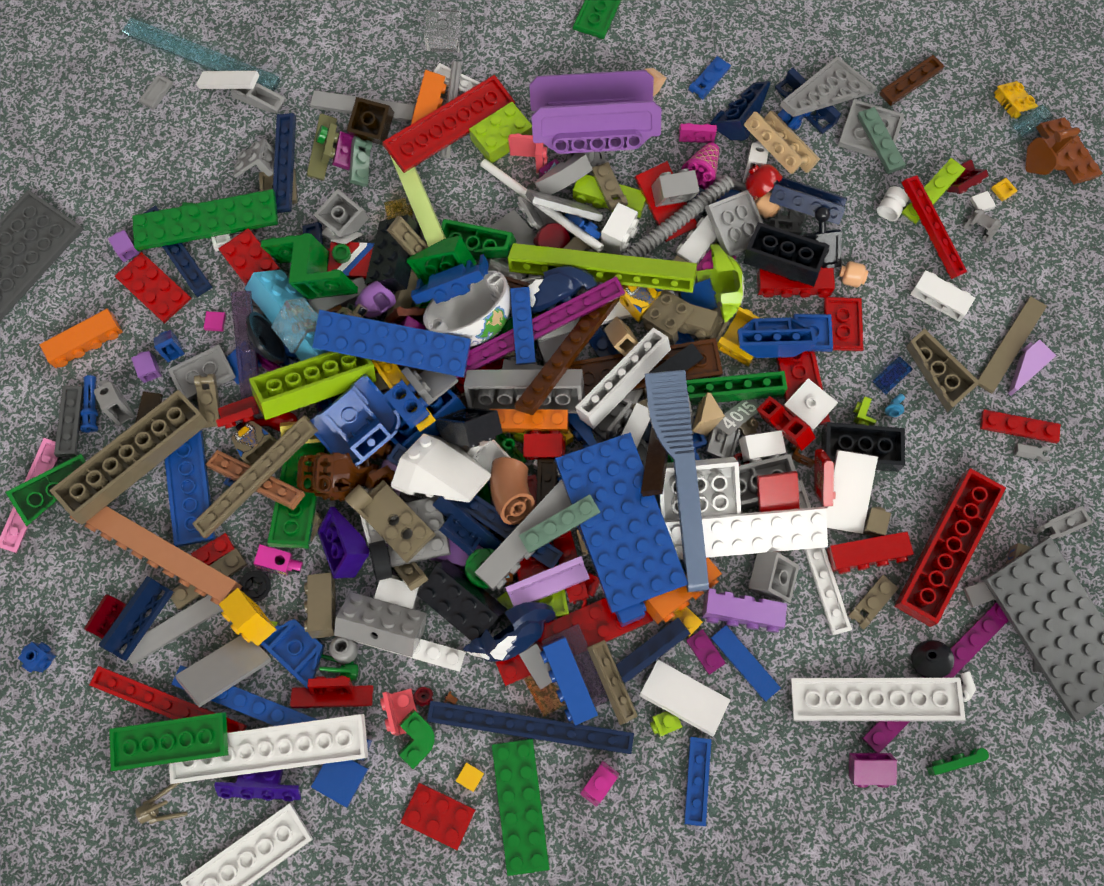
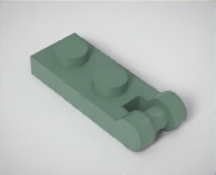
M353 137L349 183L362 187L368 185L372 141H363L360 137Z

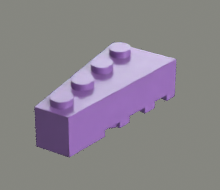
M709 588L704 594L702 618H705L708 623L717 624L718 621H725L728 626L738 627L739 624H745L748 629L758 630L759 627L767 628L766 631L778 633L779 630L785 628L787 603L767 599H759V602H756L752 596L744 595L736 598L731 592L725 591L724 593L716 594V589Z

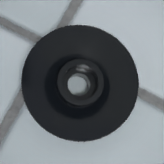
M927 640L919 643L914 648L911 661L914 669L925 678H943L953 669L954 655L946 644L936 640ZM930 654H934V655H936L937 657L934 658V659H931V658H929V655H930Z

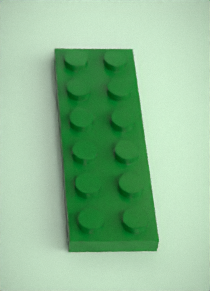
M319 442L304 444L282 465L280 480L298 489L297 472L300 457L303 455H316L318 452L326 453V447ZM305 461V465L311 466V462ZM304 472V475H311V472ZM306 478L303 483L306 489L311 486L309 478ZM304 492L305 496L294 510L275 501L267 541L269 547L309 549L318 499L314 493Z
M226 712L109 729L111 771L229 755Z
M533 739L493 744L492 751L507 876L550 870Z

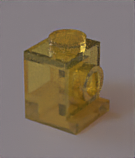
M405 198L384 202L387 219L413 215L411 204L407 205Z

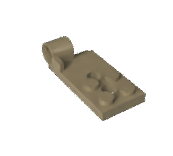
M384 480L370 493L358 484L344 498L406 563L436 535ZM393 516H398V524L390 525V519ZM411 529L412 536L409 539H404V531Z

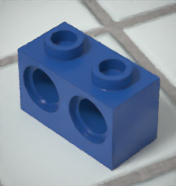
M401 380L387 391L384 396L412 429L430 415L426 410L428 404L422 397L418 399L415 396L417 391L411 384L406 385Z

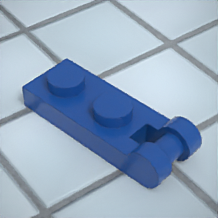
M717 56L696 81L692 82L688 91L691 93L695 92L703 100L727 73L731 65Z

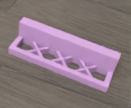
M582 556L505 588L514 607L525 602L538 601L590 578L584 566Z

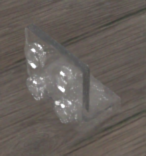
M304 298L286 300L271 328L289 351L295 353L307 333L315 332L318 315Z

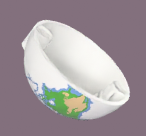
M488 270V274L484 276V279L478 283H472L470 291L465 295H459L451 298L449 301L438 304L432 299L424 312L423 322L425 327L433 332L472 339L470 347L488 342L501 331L509 318L511 295L505 276L500 272Z

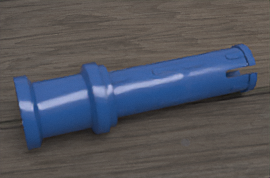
M87 375L83 377L84 398L83 409L80 412L82 416L80 431L90 433L98 431L96 417L99 415V412L96 409V396L94 394L96 377Z

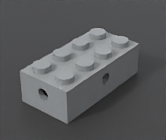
M350 592L336 616L334 635L412 657L424 633L427 613Z

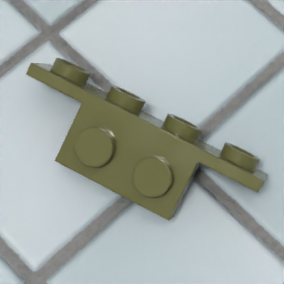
M325 114L319 115L307 170L308 177L322 181L325 179L329 159L333 158L336 148H333V143H337L339 135L336 132L337 118ZM321 125L328 127V134L323 144L316 142L317 133Z

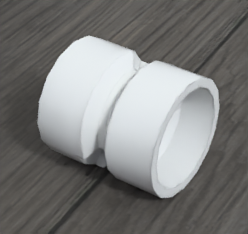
M896 186L888 188L877 208L879 216L889 221L898 220L903 207L906 206L909 200L904 189Z

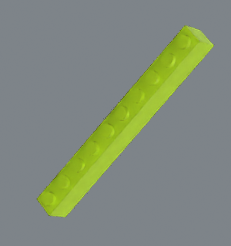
M513 243L508 256L509 272L544 276V272L567 265L587 271L595 277L596 282L604 283L617 276L621 285L693 293L697 271V263Z

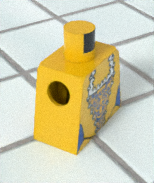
M621 285L625 295L621 296L619 301L635 320L639 322L663 290Z

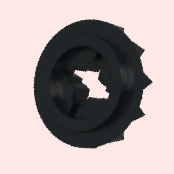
M257 570L246 573L239 583L243 586L241 591L254 602L262 601V599L268 596L271 589L269 577L264 572ZM253 580L257 584L261 583L258 587V593L253 589L250 590V587L253 586Z

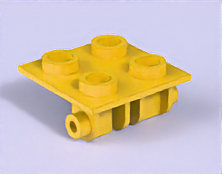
M1018 81L997 86L998 89L994 92V97L1001 103V106L1007 104L1004 109H1008L1007 113L1011 118L1017 119L1021 116L1020 112L1039 107L1035 103V99L1028 95L1024 90V86Z

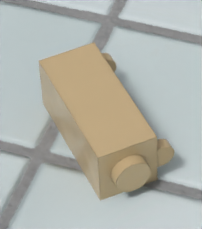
M617 316L604 328L612 345L624 356L639 343L631 329Z

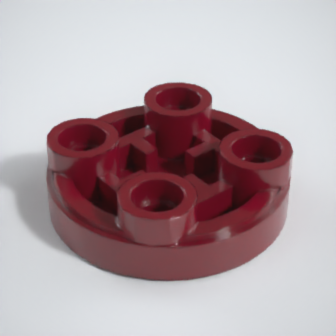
M548 223L539 229L533 243L535 246L563 249L570 242V236L566 228L561 224Z

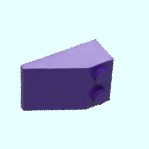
M330 507L318 529L324 553L333 579L354 578L369 556V547L366 545L364 537L335 507Z

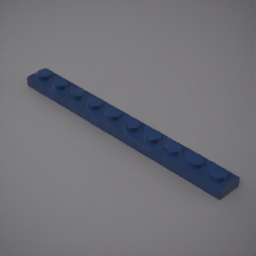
M397 443L387 457V461L397 467L401 456L408 449ZM477 495L470 502L453 500L474 519L504 539L519 525L504 523L496 508ZM548 543L535 550L531 557L551 569L556 565L563 552Z
M430 701L427 722L632 754L634 733L580 724L575 725L574 723Z

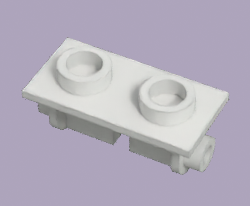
M500 258L490 259L488 270L500 272L504 276L517 280L526 278L527 274L509 272L508 263Z

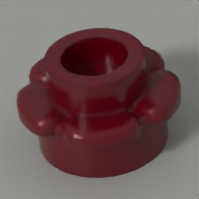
M420 687L414 692L413 699L418 706L430 705V701H433V691L427 687Z

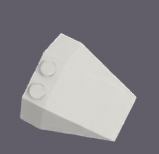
M423 434L401 456L391 487L409 495L422 493L426 494V497L438 495L444 496V499L470 502L491 478V473L456 444L448 443L443 438L435 435Z

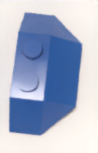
M791 317L753 318L737 331L739 348L755 358L795 357L817 344L814 328Z

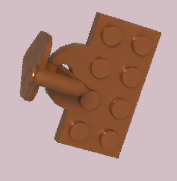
M1065 117L1040 123L1036 127L1042 137L1034 139L1027 147V172L1048 175L1054 169L1064 170L1073 185L1098 178L1103 174L1098 164L1089 154L1088 149L1081 142L1078 136L1081 131L1080 128H1072Z

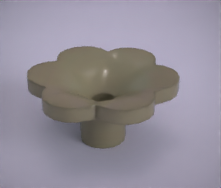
M753 416L743 423L739 429L744 436L755 434L759 424Z

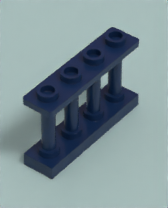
M782 177L780 182L776 181L769 199L771 203L815 217V212L818 208L826 207L830 211V218L827 221L837 225L841 222L847 201L846 197Z

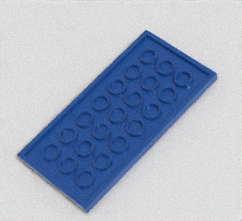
M630 432L555 458V463L571 505L591 495L601 512L580 524L579 527L611 613L688 585L655 495L643 497L641 494L644 466Z

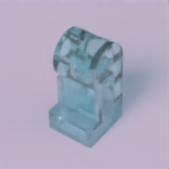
M1041 104L1033 112L1018 120L1013 127L1023 138L1036 131V127L1040 123L1049 121L1052 114Z

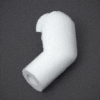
M970 672L960 674L963 681V702L969 701L976 691Z

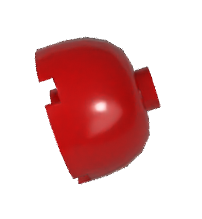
M756 164L748 170L750 174L746 178L745 186L755 200L756 196L761 198L771 191L775 186L774 182L776 180L780 182L783 176L770 164H762L760 166Z

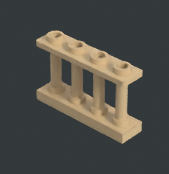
M770 111L765 118L758 112H753L744 124L748 131L790 174H793L799 167L805 173H808L820 160L774 111Z

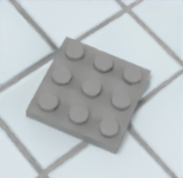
M854 99L838 146L879 159L857 117L858 113L875 107L894 143H896L905 114Z
M748 190L704 207L719 244L728 256L745 251L757 223H763L755 201Z
M440 496L406 503L436 535L408 563L388 544L392 567L451 554L448 537L439 531L445 521V516L433 506V503ZM393 516L390 519V525L392 526L399 522L398 516ZM407 529L403 533V538L409 539L412 536L411 529Z

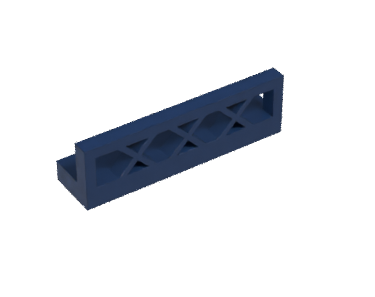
M791 68L787 72L786 79L776 85L775 89L786 98L807 80L794 68ZM788 83L792 87V92L784 91L781 87ZM828 106L816 110V115L805 116V118L821 134H824L838 123L841 113L835 107ZM818 119H824L829 124L822 128L818 124Z
M147 576L101 640L99 646L126 662L174 592ZM161 591H165L161 599L157 600V597L161 593ZM152 609L150 615L148 617H145L147 611ZM139 626V631L133 635V631ZM125 644H127V648L125 649L123 654L119 653L122 647Z
M679 618L675 619L616 664L624 683L629 682L691 634Z

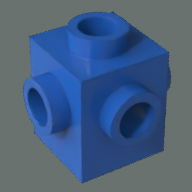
M31 642L22 649V654L18 659L23 663L21 666L27 671L43 673L56 656L50 651L51 648L47 644Z

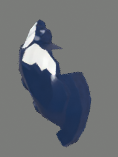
M567 265L544 272V278L536 279L528 285L531 314L545 313L579 296L576 294L583 286L587 290L597 286L595 277L583 269Z
M525 602L516 605L505 612L512 623L494 637L486 629L481 638L472 640L463 650L470 655L481 657L489 662L509 660L527 650L539 640L543 634L545 621L547 623L551 622L556 617L552 606L545 603Z

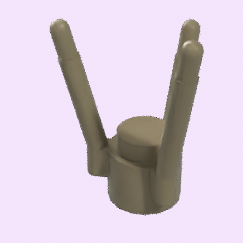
M180 783L169 785L151 799L143 802L142 806L136 808L138 821L141 824L145 822L153 824L158 821L187 816V812L156 817L159 814L158 808L166 805L168 801L165 800L158 804L153 803Z

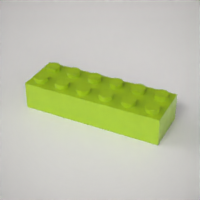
M327 352L249 378L252 394L265 420L345 393L364 374L372 382H376V376L371 359Z

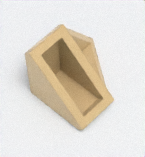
M709 392L706 393L698 404L692 429L693 432L708 436L725 417L714 397Z

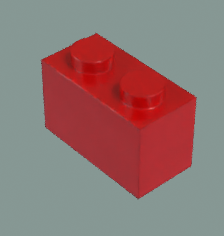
M551 430L549 434H541V431H530V434H524L523 457L525 459L538 460V458H558L565 455L566 437L560 431Z

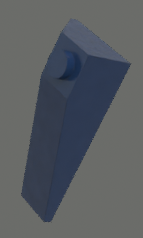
M770 81L753 83L740 94V99L728 104L729 108L725 112L721 110L711 121L710 125H717V131L731 141L746 140L751 133L744 124L753 112L760 114Z

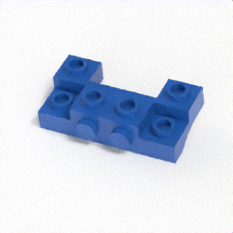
M484 254L480 255L478 265L474 266L471 260H468L466 268L463 264H460L435 275H430L429 282L424 285L420 278L417 280L416 289L411 291V297L417 305L422 302H428L431 299H434L436 304L449 301L456 296L465 295L470 291L472 283L480 282L488 274L489 263Z

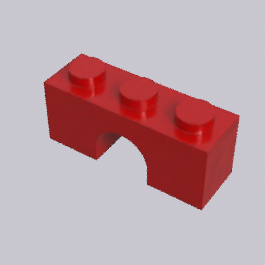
M771 396L756 409L768 425L776 431L782 430L783 437L801 451L816 438L808 424L797 416L793 418L789 415L783 405Z

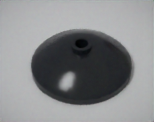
M250 313L246 318V331L251 348L260 356L273 363L281 364L286 361L287 356L284 343L278 331L260 313Z

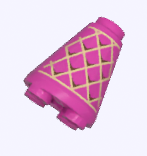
M712 142L704 145L682 166V169L695 170L698 186L702 189L709 188L715 182L719 160L718 145Z

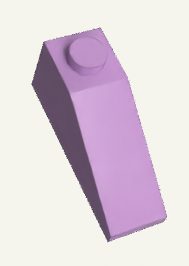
M1040 339L1035 344L1030 342L1023 349L1025 353L1019 358L1008 392L1010 396L1057 356Z

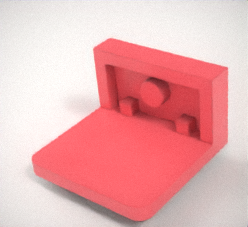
M519 133L509 135L510 155L535 157L536 173H539V169L548 164L547 147H545L544 143H534L533 135H522Z

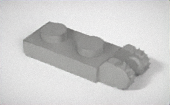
M1081 506L1047 521L1046 524L1033 529V531L1040 533L1049 528L1053 535L1046 537L1057 540L1093 522L1084 507Z

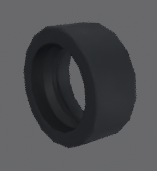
M385 541L369 543L376 581L392 578L390 559Z

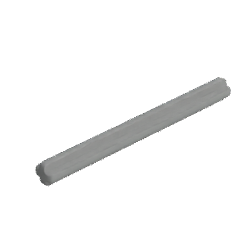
M453 61L451 65L447 103L458 97L461 62ZM451 145L440 151L441 158H450Z

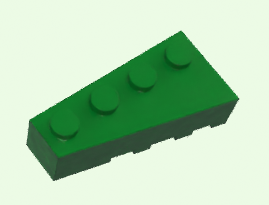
M443 219L441 225L446 238L455 236L462 238L474 259H480L482 254H484L486 259L508 258L513 243L517 242L512 232Z
M82 454L5 492L26 527L58 501L49 490L86 462Z

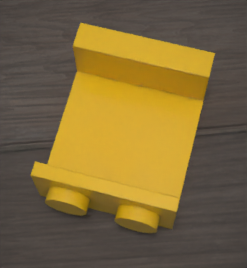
M739 307L735 318L724 336L720 338L717 346L719 351L749 367L754 357L739 348L737 331L753 318L759 317L754 315L752 311Z

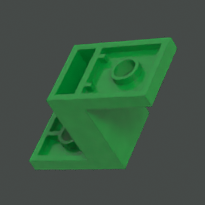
M304 233L297 236L288 235L281 238L272 237L261 240V247L278 263L291 262L289 284L306 299L357 294L358 287L341 270L334 269L327 272L329 251L312 234Z

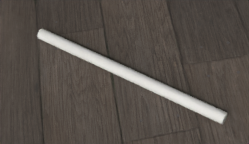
M487 159L481 162L482 168L531 203L525 195L527 189ZM534 205L598 253L604 248L602 243L557 210Z

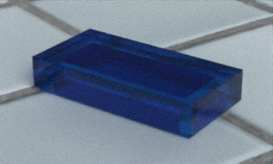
M899 356L872 382L886 395L913 368Z

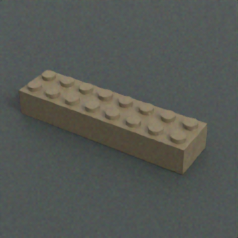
M177 390L49 491L78 523L83 525L207 426L208 422L195 406Z

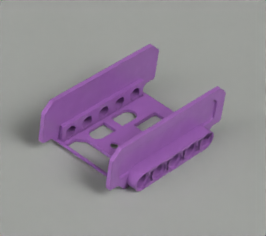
M646 70L537 76L529 84L531 111H535L532 114L533 142L544 143L551 150L559 154L638 149L650 137L661 135L662 109L653 101V76Z

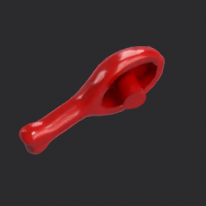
M287 412L267 420L254 419L251 421H254L259 426H269L280 432V423L296 422L298 419L293 413Z

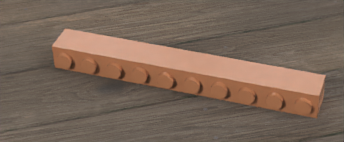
M107 506L86 522V528L93 532H96V530L101 531L100 536L108 541H111L113 538L117 541L115 545L125 551L127 548L133 550L131 554L140 560L143 557L147 558L148 561L146 563L156 569L158 566L164 568L162 572L173 578L176 575L180 578L178 582L189 588L190 585L196 587L194 591L201 596L210 595L212 597L210 601L218 606L235 589L239 588L241 590L243 587L233 579Z

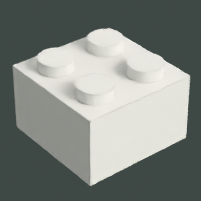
M620 203L616 205L601 232V243L604 245L603 250L617 255H621L622 252L626 253L630 245L628 241L630 238L634 239L638 231L636 228L639 223L637 211Z

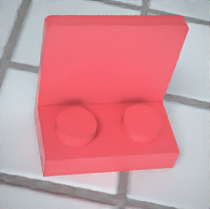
M412 689L393 694L387 691L383 692V698H380L383 711L386 710L388 718L385 719L387 731L396 736L406 734L399 723L413 709L417 712Z

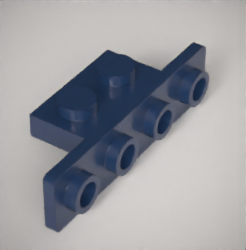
M440 496L433 503V506L447 517L439 531L469 556L475 551L478 544L484 549L489 548L496 550L502 542L453 500L444 499V496Z

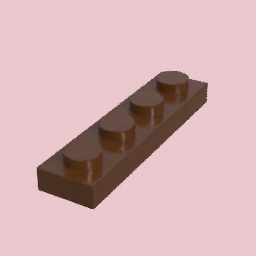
M932 55L883 88L879 95L892 106L943 71L945 66Z

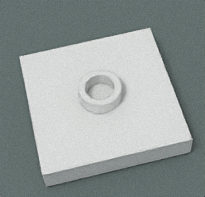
M808 378L783 407L794 417L797 416L808 424L813 431L838 402Z

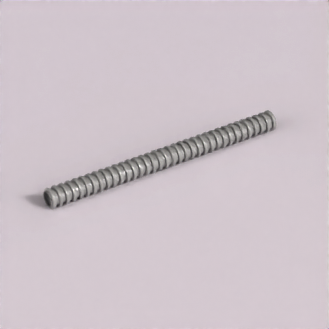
M723 175L713 185L706 188L704 192L702 191L700 195H697L696 199L693 198L691 202L683 206V209L680 208L678 212L674 213V216L671 215L670 219L667 218L665 222L661 223V226L658 225L656 229L652 230V233L649 232L648 236L645 235L643 239L639 240V243L636 242L634 246L630 247V250L627 249L626 253L621 255L645 257L646 253L654 250L655 246H659L660 243L664 242V239L667 240L668 236H672L673 233L677 232V229H681L682 226L690 222V219L698 216L699 212H703L704 207L712 204V202H716L717 199L725 195V192L727 193L730 189H733L734 184L731 178ZM583 286L576 295H581L589 290Z

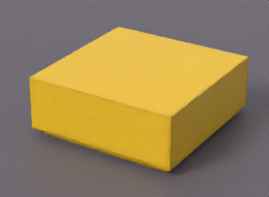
M1007 178L991 187V190L1002 202L1018 191Z
M466 762L456 782L474 792L484 773Z

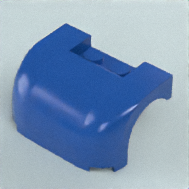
M364 374L351 385L350 389L322 412H318L310 421L318 429L314 435L330 453H349L354 465L358 466L398 432L400 416L384 394Z

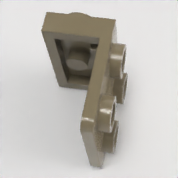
M663 290L661 295L642 316L644 328L649 332L654 327L666 335L669 342L675 345L679 340L677 331L691 315L694 308L691 304L668 290Z

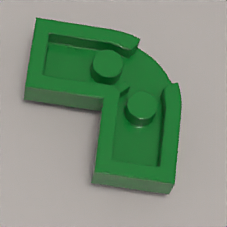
M413 709L399 723L400 727L412 739L398 752V755L412 769L429 754L435 740L431 726Z

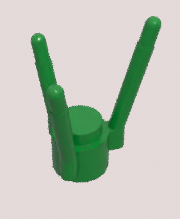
M324 654L321 656L323 659L338 663L332 656ZM354 661L341 665V668L319 667L320 671L338 672L340 676L350 678L351 683L352 680L357 681L358 664H354Z

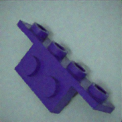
M283 769L238 775L236 783L215 782L214 784L217 795L224 799L236 797L246 800L259 798L267 801L273 799L285 801L301 800L299 785H280Z

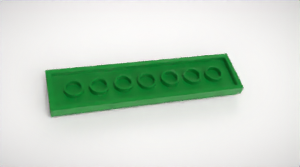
M273 189L132 215L134 248L137 251L242 232L248 228L252 230L278 225L276 196Z

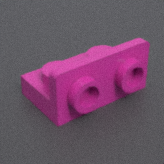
M681 124L679 126V142L714 143L717 125Z

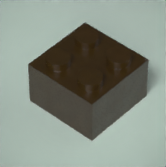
M356 97L347 132L352 136L360 137L361 140H369L372 143L382 145L383 141L388 137L395 112L389 105Z

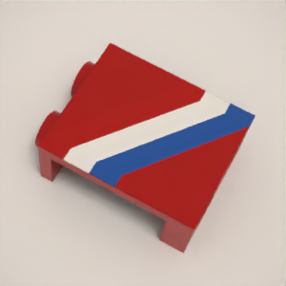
M331 241L330 248L327 249L329 251L327 272L337 269L341 270L347 277H363L366 280L374 243L349 242L345 244L351 251V258L346 263H338L332 256V250L340 243Z

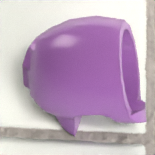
M375 281L361 291L355 301V307L359 303L368 309L364 316L374 318L393 307L396 299L390 290L386 289L380 282Z

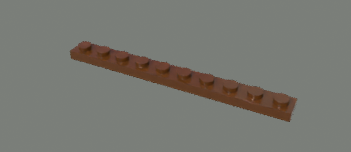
M620 297L582 316L515 403L517 411L530 415L535 414L617 305Z

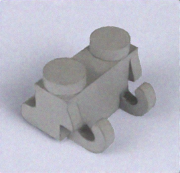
M976 209L963 228L971 230V225L974 226L975 223L981 225L988 230L983 239L989 243L1000 228L1001 223L999 219H992L987 216L984 210Z

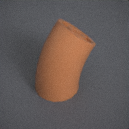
M500 457L492 462L490 478L491 497L496 511L503 522L508 525H516L521 523L535 507V500L529 492L527 482L529 469L527 465L517 459Z

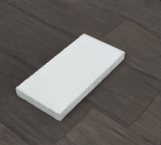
M837 450L834 463V491L836 492V499L833 500V506L826 507L827 528L863 534L878 459L877 456Z
M657 660L639 695L712 737L715 735L730 702V699L660 660Z

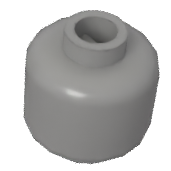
M337 636L331 641L329 651L335 661L341 664H348L357 657L358 646L355 641Z

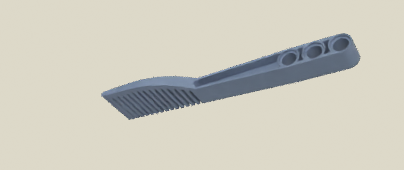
M685 370L646 373L644 375L650 421L657 439L674 462L684 570L688 585H686L687 592L709 590L686 372Z

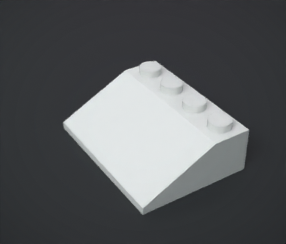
M734 457L695 460L701 516L741 514L738 461ZM674 462L667 463L663 494L658 495L659 508L664 520L679 519Z

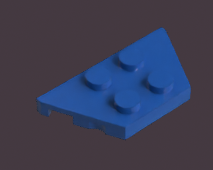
M293 619L284 625L275 626L277 630L265 639L261 645L308 689V679H314L325 646L316 638L312 639L309 633L305 632V628L296 619Z

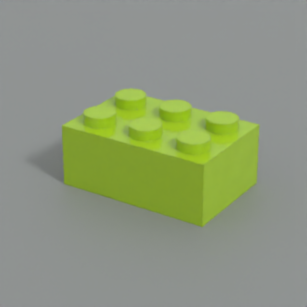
M513 102L469 129L471 141L491 163H494L510 152L508 141L510 134L533 135L531 123Z

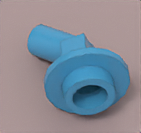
M903 394L897 395L886 406V415L898 417L903 414L904 406L900 404L905 399Z

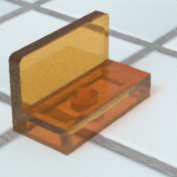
M531 675L524 679L544 717L565 705L564 701L560 702L554 683H550L540 690Z

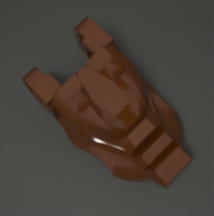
M318 452L316 455H303L298 461L297 487L303 492L314 493L317 497L322 496L323 500L328 498L330 501L339 499L341 502L345 500L344 498L358 484L364 487L368 473L374 469L378 470L379 465L371 464L369 458H367L363 463L355 466L349 453L333 452L326 454ZM305 461L311 462V466H306ZM304 472H311V475H304ZM306 478L311 480V486L308 489L303 484Z

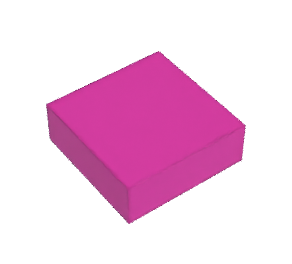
M206 311L204 330L224 331L225 312Z

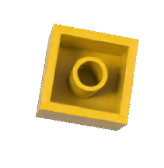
M239 588L235 589L219 603L223 610L222 616L228 622L231 621L233 623L230 627L236 634L239 635L241 633V636L248 643L252 641L259 646L277 630L258 604Z

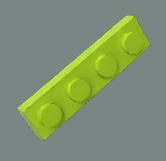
M952 158L924 187L933 205L966 169ZM910 202L901 214L916 225L920 218L913 208L912 202Z

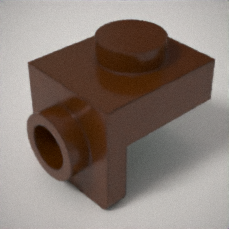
M388 465L379 470L374 469L368 473L364 485L368 490H371L384 480L391 487L395 471L391 470Z

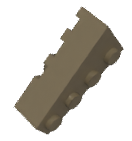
M925 328L906 347L947 413L981 383Z

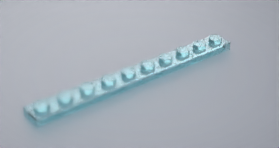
M130 18L122 30L124 35L213 71H257L260 76L256 83L273 92L281 81L279 76L133 18Z

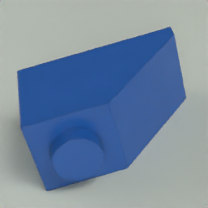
M171 330L164 331L154 338L155 349L167 362L185 355L176 335Z

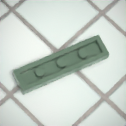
M872 107L860 111L857 117L887 174L904 169L906 164L876 108Z
M588 495L520 534L519 537L530 554L601 512L592 496Z

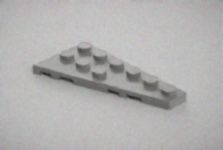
M837 56L781 102L780 107L795 117L872 94L877 87Z

